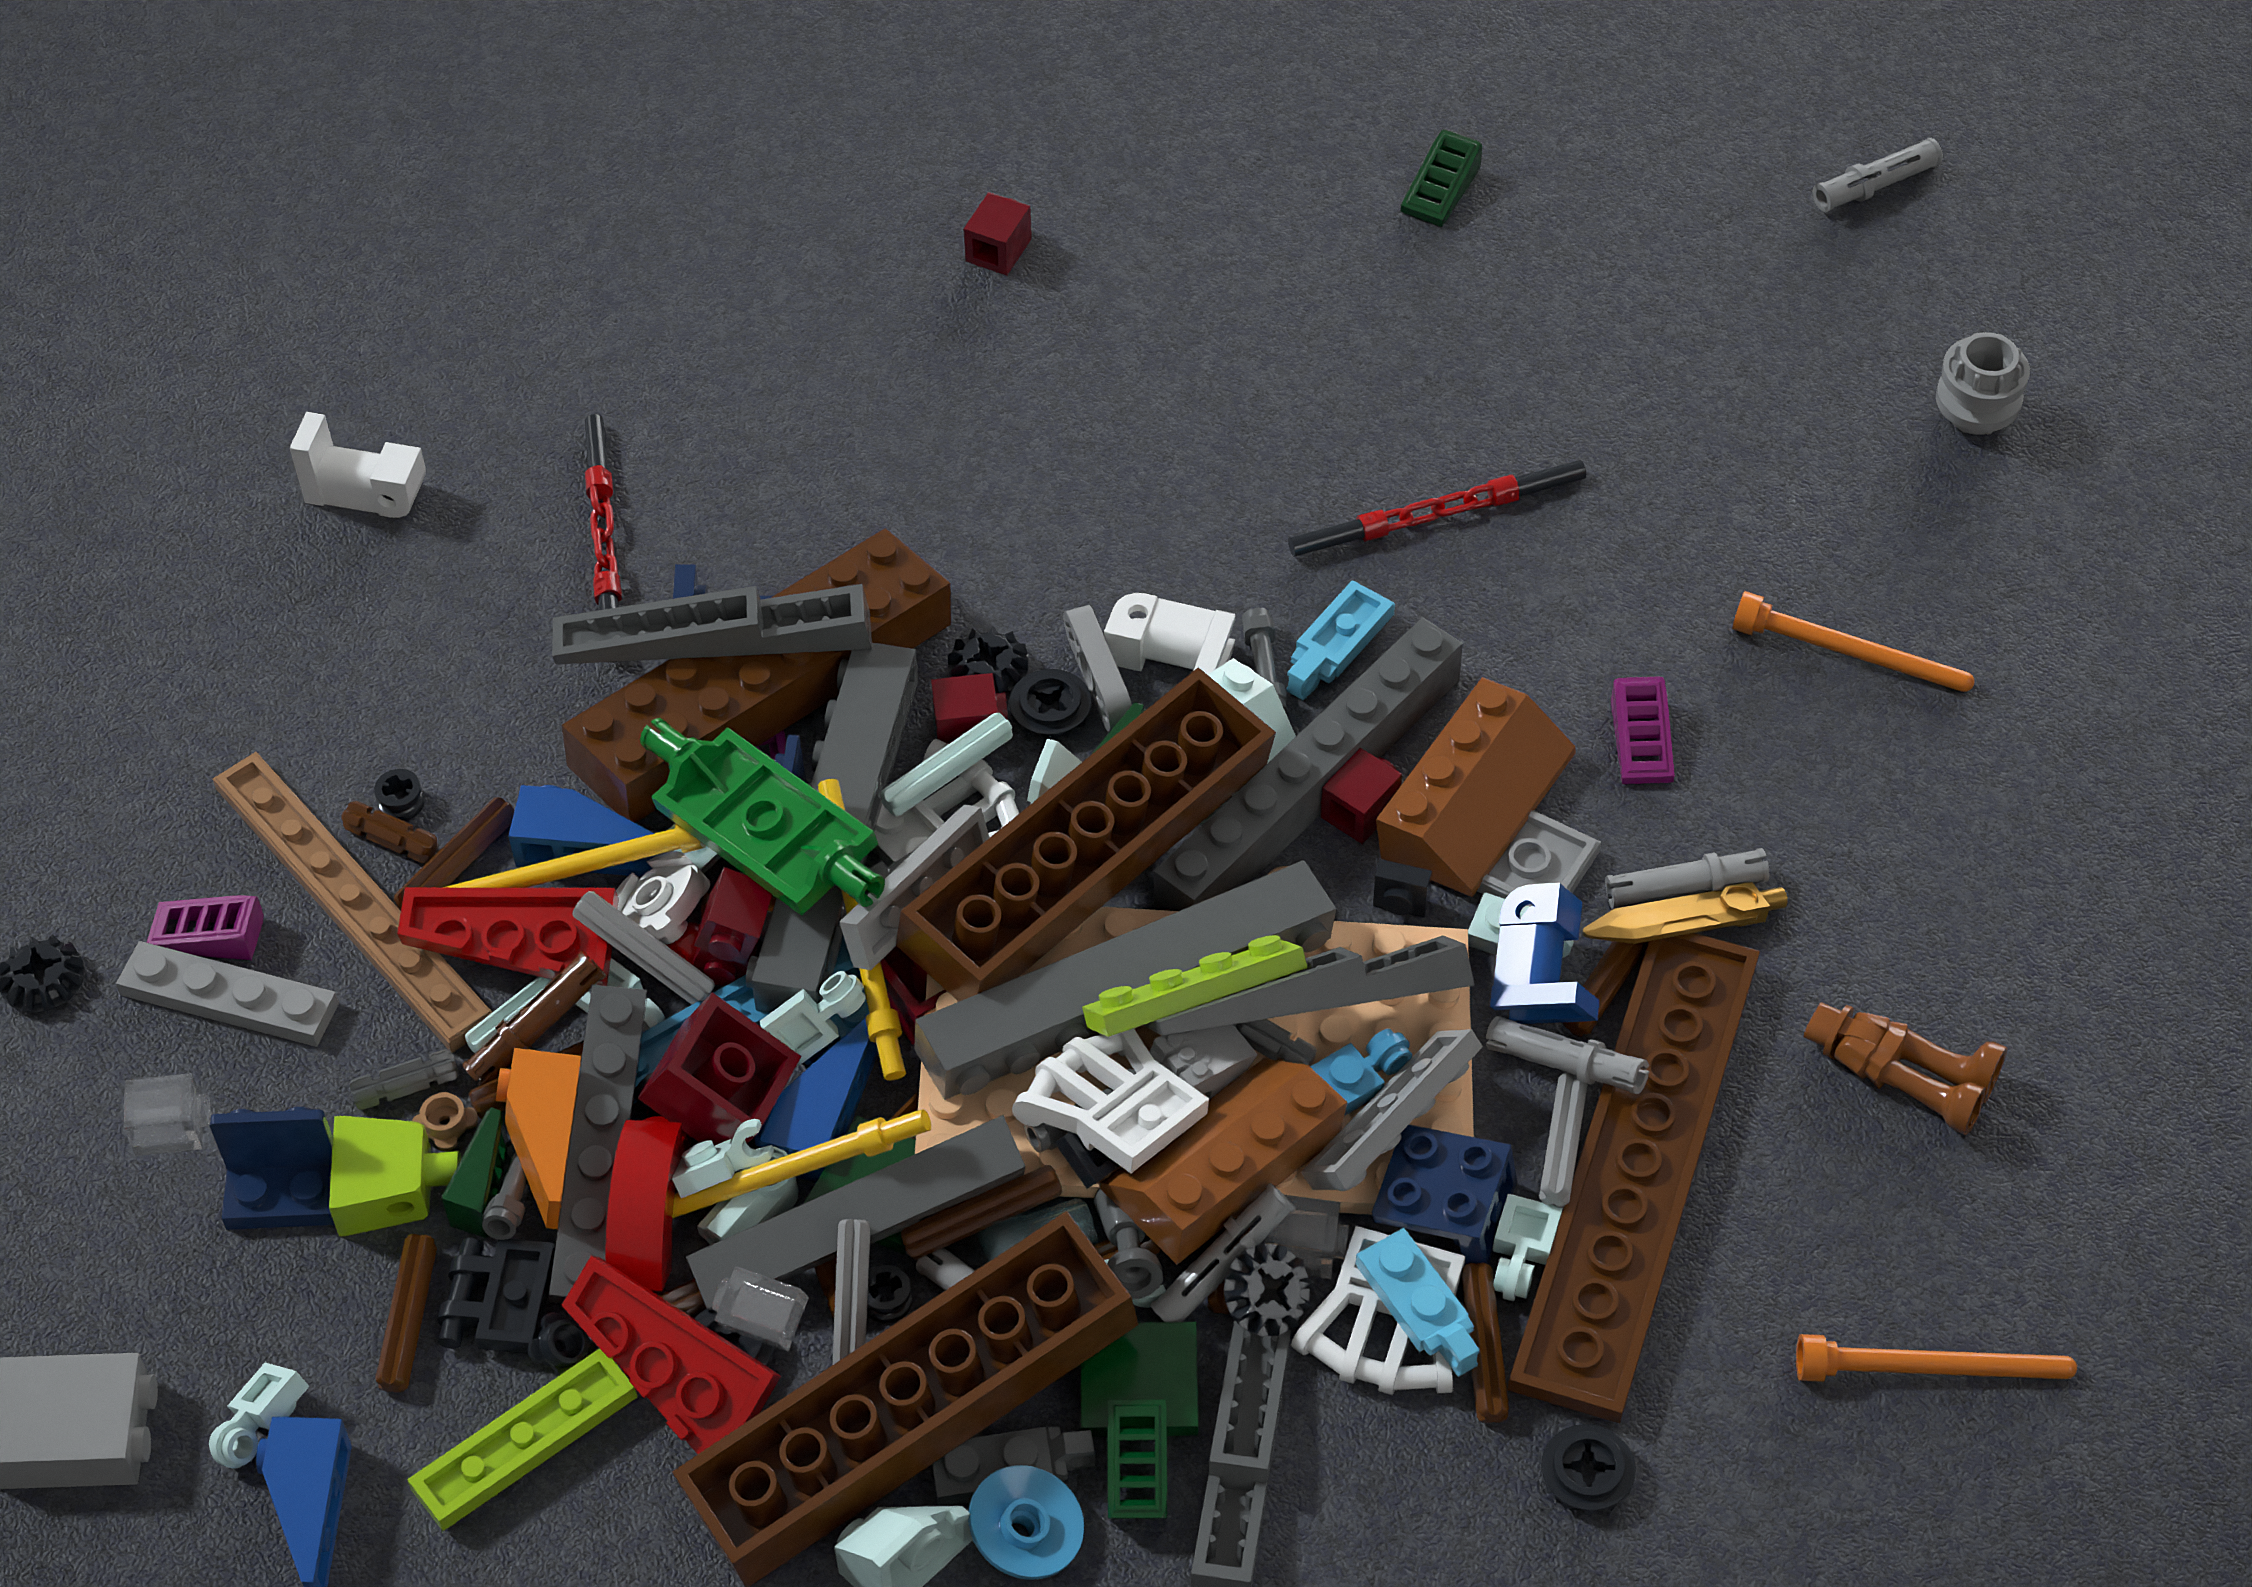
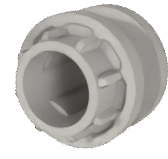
M1974 333L1970 337L1959 340L1945 354L1941 371L1942 376L1936 391L1937 406L1945 418L1964 433L1975 435L1992 434L1993 431L2007 427L2015 421L2020 413L2023 393L2029 380L2030 367L2025 355L2011 340L1996 333Z

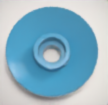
M1027 1465L1004 1467L986 1477L976 1489L971 1499L968 1511L971 1515L969 1516L968 1523L972 1539L982 1556L991 1565L1005 1574L1030 1580L1050 1577L1067 1567L1081 1547L1084 1536V1519L1080 1505L1068 1486L1048 1471ZM1018 1523L1023 1525L1027 1529L1029 1537L1018 1534L1013 1529L1012 1524Z

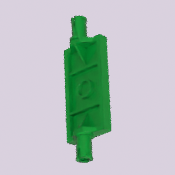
M661 718L651 721L652 725L661 731L660 734L648 725L644 727L640 737L641 745L668 763L670 770L667 783L651 796L656 809L802 916L834 885L854 898L863 907L874 903L865 894V891L879 899L884 891L885 879L860 863L878 845L875 833L869 827L729 728H726L713 741H705L693 737H685Z

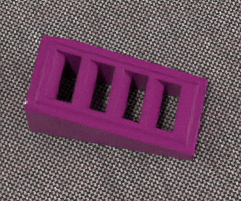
M1660 676L1615 679L1611 696V708L1622 784L1674 782L1675 775L1665 679ZM1654 718V721L1628 722V719ZM1644 738H1656V739H1657V741H1632V742H1630V739H1644ZM1659 756L1660 761L1632 762V757Z
M237 895L159 902L147 943L196 956L252 960L264 914L257 896ZM169 919L178 920L174 934H165ZM197 921L194 932L186 933L189 922ZM209 922L215 923L213 931H206ZM227 924H234L233 929H226Z

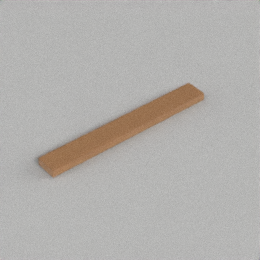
M254 752L214 777L215 788L445 1047L453 1053L467 1043L466 1033L489 1016L492 1011L439 953L402 945L397 935L401 911L257 752Z

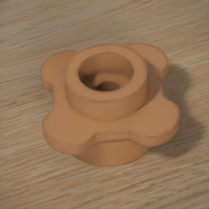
M442 1092L432 1095L425 1100L421 1106L420 1114L416 1115L412 1121L419 1122L425 1126L428 1138L435 1142L438 1150L450 1151L457 1146L458 1138L467 1129H472L477 1125L478 1115L474 1108H464L462 1101L456 1095ZM443 1120H450V1122L446 1125L440 1124V1122Z

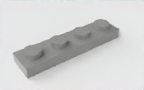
M963 805L885 878L884 891L879 899H876L869 893L867 896L873 900L874 903L872 905L863 907L858 904L839 921L853 967L872 970L896 946L901 910L990 838L981 807Z
M142 941L138 942L116 982L121 996L315 1047L318 1046L339 1005L336 992Z
M1472 1029L1437 1031L1301 1171L1312 1190L1347 1191L1363 1181L1367 1175L1366 1169L1380 1154L1386 1153L1399 1143L1402 1137L1400 1133L1413 1119L1424 1115L1434 1106L1436 1102L1434 1097L1448 1083L1459 1079L1466 1073L1469 1068L1468 1062L1483 1047Z

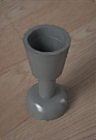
M1099 1189L1094 1197V1207L1109 1241L1118 1247V1252L1108 1260L1107 1265L1131 1295L1132 1299H1141L1151 1295L1159 1288L1163 1280L1161 1263L1154 1253L1141 1248L1140 1242L1144 1240L1146 1234Z

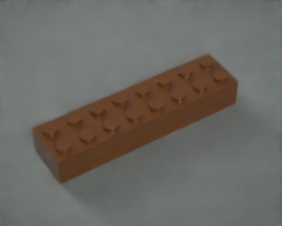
M886 528L771 597L863 584L870 610L872 643L910 649L915 648L951 625L950 582ZM852 650L669 659L561 725L567 767L616 813L636 823L657 810L651 796L667 783L670 773L669 764L650 750L643 748L640 743L641 733L646 725L660 734L661 731L651 723L653 719H664L671 727L685 737H693L705 741H713L726 728H729L757 747L839 695L840 690L837 688L839 665L842 659H850Z
M1198 667L904 907L900 912L896 946L958 1001L1018 978L1250 781L1268 763L1276 732Z
M1065 1211L672 1471L691 1506L743 1585L750 1587L1138 1326L1132 1297L1070 1214Z

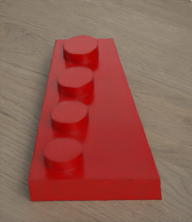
M405 887L397 935L402 945L552 980L581 951H584L589 955V960L593 959L606 974V977L596 985L607 986L612 945L574 918L572 913L576 904L588 891L595 892L616 909H618L619 897L615 888Z
M590 1256L562 1303L563 1308L608 1358H612L630 1378L629 1382L642 1397L648 1398L668 1420L666 1424L682 1441H686L697 1454L757 1416L781 1378V1375L600 1257Z

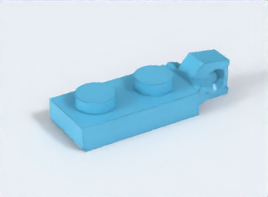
M1351 581L1296 641V650L1291 656V663L1294 665L1287 672L1289 682L1286 691L1304 700L1317 688L1320 680L1327 683L1332 682L1335 676L1338 677L1391 619L1394 615L1395 603L1363 585Z
M1405 1228L1356 1254L1357 1268L1419 1352L1425 1350L1431 1356L1439 1351L1458 1377L1478 1366L1476 1361L1479 1349L1469 1333L1474 1331V1325L1469 1319L1467 1311Z

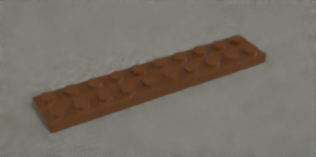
M1696 933L1649 941L1614 1049L1617 1053L1647 1060L1649 1067L1647 1069L1641 1068V1070L1649 1071L1648 1079L1639 1094H1634L1606 1083L1603 1084L1572 1181L1570 1201L1564 1206L1509 1378L1508 1391L1620 1424L1756 970L1760 951Z

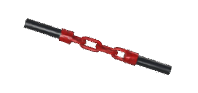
M591 414L584 420L588 460L585 482L586 494L591 499L593 507L590 523L597 559L594 568L595 576L593 578L594 599L597 605H599V610L618 608V602L622 600L617 560L614 556V544L611 538L614 531L613 509L610 505V497L613 495L612 473L608 471L604 419L600 415ZM598 515L606 517V530L598 528ZM603 542L606 543L607 554L604 556L601 544ZM602 567L610 569V571H602Z
M1578 460L1518 477L1507 475L1488 480L1487 484L1473 487L1468 491H1460L1438 498L1423 500L1409 504L1404 508H1396L1385 512L1382 509L1358 515L1356 520L1289 537V549L1292 556L1295 557L1363 539L1365 542L1388 536L1390 531L1434 521L1441 516H1450L1489 505L1500 506L1518 501L1519 496L1585 479L1586 468L1583 461ZM1487 491L1489 498L1478 501L1475 494ZM1464 498V504L1445 509L1444 503ZM1431 507L1433 513L1414 518L1412 511ZM1399 516V522L1388 524L1387 518Z

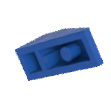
M521 785L508 837L516 867H525L654 833L573 789L560 788L554 785H543L540 787ZM658 855L591 871V873L628 876L634 873L636 876L642 877L646 872L653 869L647 861Z
M865 1018L781 1092L770 1115H768L759 1133L755 1136L756 1146L762 1148L772 1145V1147L784 1150L789 1155L846 1135L878 1055L877 1044L869 1039ZM826 1166L795 1177L817 1182Z
M272 1417L268 1439L262 1438L258 1444L256 1455L257 1471L259 1474L264 1475L303 1587H328L352 1444L342 1419Z

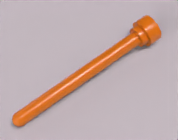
M1747 591L1743 593L1732 626L1733 630L1752 635L1754 631L1763 634L1766 629L1961 692L1971 690L1975 682L1974 677L1969 672L1773 611L1772 605L1765 603L1763 596Z
M1800 1334L1796 1348V1369L1799 1381L1824 1382L1826 1376H1836L1837 1371L2070 1379L2077 1372V1364L2069 1356L1837 1347L1836 1341H1826L1824 1335Z

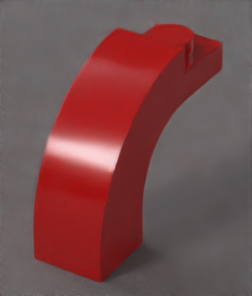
M663 1116L649 1117L643 1121H625L614 1159L606 1226L605 1261L651 1291H662L672 1270V1218L676 1189L672 1177L680 1160L683 1159L682 1154L691 1146V1136L682 1130V1123L670 1122Z

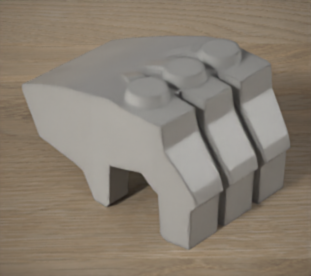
M1233 1024L1161 1035L1154 1040L1153 1046L1149 1051L1155 1061L1202 1094H1205L1209 1100L1246 1072L1257 1056V1053Z

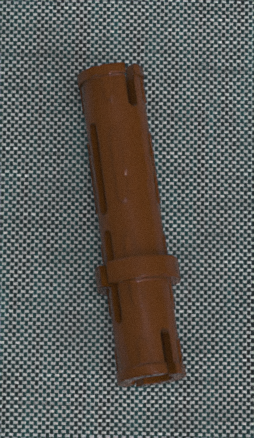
M581 951L560 974L509 1022L503 1019L495 1027L497 1033L469 1060L462 1063L464 1069L475 1081L480 1080V1086L498 1078L500 1068L507 1069L512 1064L514 1048L533 1050L531 1045L592 988V985H596L606 977V974L593 959L589 960V955Z

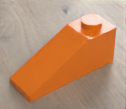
M514 1048L511 1069L500 1068L496 1101L506 1102L505 1126L546 1228L558 1229L581 1056Z

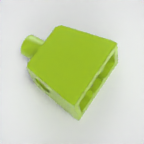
M334 1116L329 1210L338 1235L349 1236L425 1219L430 1213L431 1187L448 1186L461 1161L460 1152L432 1153L425 1126L419 1122Z

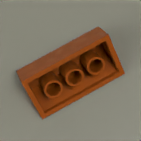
M1482 677L1377 817L1376 823L1381 859L1431 870L1432 881L1473 897L1481 886L1484 876L1486 874L1489 875L1527 822L1530 812L1537 808L1576 753L1575 745L1527 694Z
M1263 1058L1209 1100L1207 1115L1134 1172L1130 1173L1123 1167H1120L1100 1183V1189L1158 1247L1178 1264L1224 1228L1223 1223L1230 1216L1236 1219L1267 1188L1266 1186L1269 1183L1277 1187L1319 1154L1341 1131L1347 1101L1309 1065Z

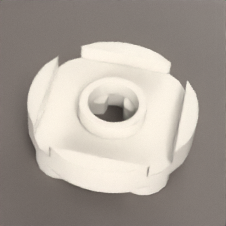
M678 851L666 852L650 859L647 863L653 869L646 872L640 879L634 873H631L616 890L619 897L618 910L664 944H671L684 934L688 926L687 917L692 913L700 898L706 894L710 887V880L684 853Z

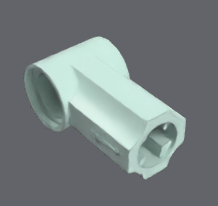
M773 1147L774 1152L769 1161L788 1154L782 1149ZM796 1177L717 1203L697 1226L699 1234L711 1246L767 1221L774 1216L789 1211L798 1199L799 1190Z

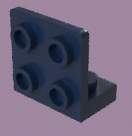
M292 1107L286 1111L269 1112L238 1109L230 1113L211 1115L210 1129L227 1169L222 1221L226 1230L335 1225L329 1210L333 1136L323 1110H312L307 1107Z
M1408 1125L1400 1133L1402 1136L1401 1140L1394 1148L1372 1210L1374 1222L1454 1239V1245L1460 1247L1461 1255L1465 1256L1464 1266L1468 1263L1477 1264L1482 1262L1490 1265L1494 1253V1238L1508 1194L1513 1195L1517 1184L1511 1144Z

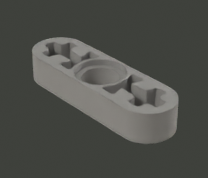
M1086 605L1064 611V626L1069 644L1102 723L1109 732L1132 706L1128 691L1091 606Z

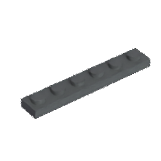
M592 985L549 1291L550 1303L562 1304L591 1255L605 1260L607 1213L614 1159L623 1125L626 1120H631L647 1004V990L602 985Z

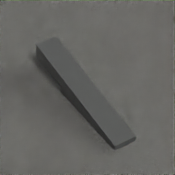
M863 584L768 599H760L757 586L553 618L552 656L555 664L872 649L870 610Z
M1439 936L1363 961L1361 955L1338 947L1305 958L1307 963L1306 969L1161 1018L1143 1026L1163 1036L1475 986L1466 944L1446 936Z
M1004 1115L688 1255L686 1258L706 1308L710 1311L836 1259L838 1224L841 1220L863 1219L869 1221L870 1244L901 1232L904 1228L919 1222V1219L1025 1174V1164Z
M1262 1278L1261 1281L1265 1289L1260 1294V1299L1254 1304L1265 1300H1274L1281 1305L1279 1302L1280 1298L1276 1292L1281 1285V1281ZM1234 1320L1209 1460L1208 1482L1191 1571V1587H1253L1292 1329L1279 1336H1260L1246 1331Z

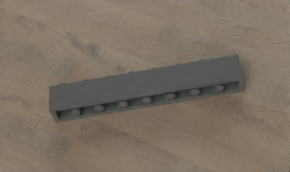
M1422 617L1154 870V908L1157 910L1169 908L1171 911H1181L1251 882L1321 815L1322 787L1359 748L1364 749L1376 758L1381 757L1459 682L1463 643Z
M872 643V649L852 650L849 660H841L837 675V688L840 692L837 700L830 699L828 702L824 722L825 730L828 731L825 741L818 740L814 747L812 770L815 771L812 783L805 782L819 792L818 784L821 781L827 779L838 780L845 811L873 831H875L882 807L880 793L888 786L918 683L916 649ZM867 855L860 861L863 865H865ZM836 885L802 916L773 895V898L776 899L773 912L767 911L759 937L760 943H763L759 956L752 955L750 957L746 972V987L753 988L756 1010L771 1013L802 989L817 1004L822 1001L823 997L820 995L819 990L823 983L833 975L844 938L839 921L847 915L842 891Z
M1304 860L920 1017L915 1020L914 1050L944 1100L960 1093L963 1095L976 1093L983 1089L990 1081L1009 1073H1024L1034 1067L1038 1061L1062 1052L1063 1046L1075 1037L1087 1039L1100 1035V1033L1087 1028L1082 1006L1100 1001L1099 994L1101 992L1120 986H1130L1132 989L1150 984L1149 977L1155 973L1170 969H1180L1182 972L1199 967V960L1205 956L1220 952H1229L1231 955L1249 950V942L1265 936H1280L1281 940L1303 947L1304 952H1312L1324 945L1328 939H1331L1336 907Z

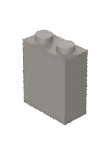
M115 1353L1 1357L0 1489L138 1484L141 1462H148L151 1452L150 1431L148 1427H145L147 1410L155 1409L158 1396L156 1376L148 1373L140 1354Z

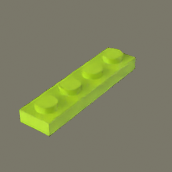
M1277 935L1265 936L1249 942V950L1231 955L1229 952H1220L1205 956L1199 960L1200 966L1182 972L1180 969H1170L1155 973L1149 977L1150 984L1132 989L1130 986H1120L1105 990L1099 994L1100 1001L1082 1006L1087 1028L1109 1037L1306 969L1307 963L1303 947L1281 940L1280 936Z
M599 1348L408 1478L407 1481L410 1489L440 1529L445 1531L637 1398L636 1389L614 1360L608 1358Z

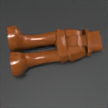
M1822 1002L1819 1004L1805 1029L1804 1038L1824 1046V1055L1838 1060L1860 1078H1868L1878 1089L1887 1084L1905 1092L1943 1116L1946 1124L1951 1129L1964 1135L1971 1131L1979 1117L1983 1103L1986 1104L2000 1075L2008 1048L1997 1042L1986 1041L1972 1056H1964L1930 1042L1910 1030L1905 1023L1892 1022L1888 1017L1864 1012H1857L1853 1017L1854 1008L1846 1005L1841 1011ZM1900 1060L1912 1062L1956 1086H1950L1932 1079L1906 1066Z

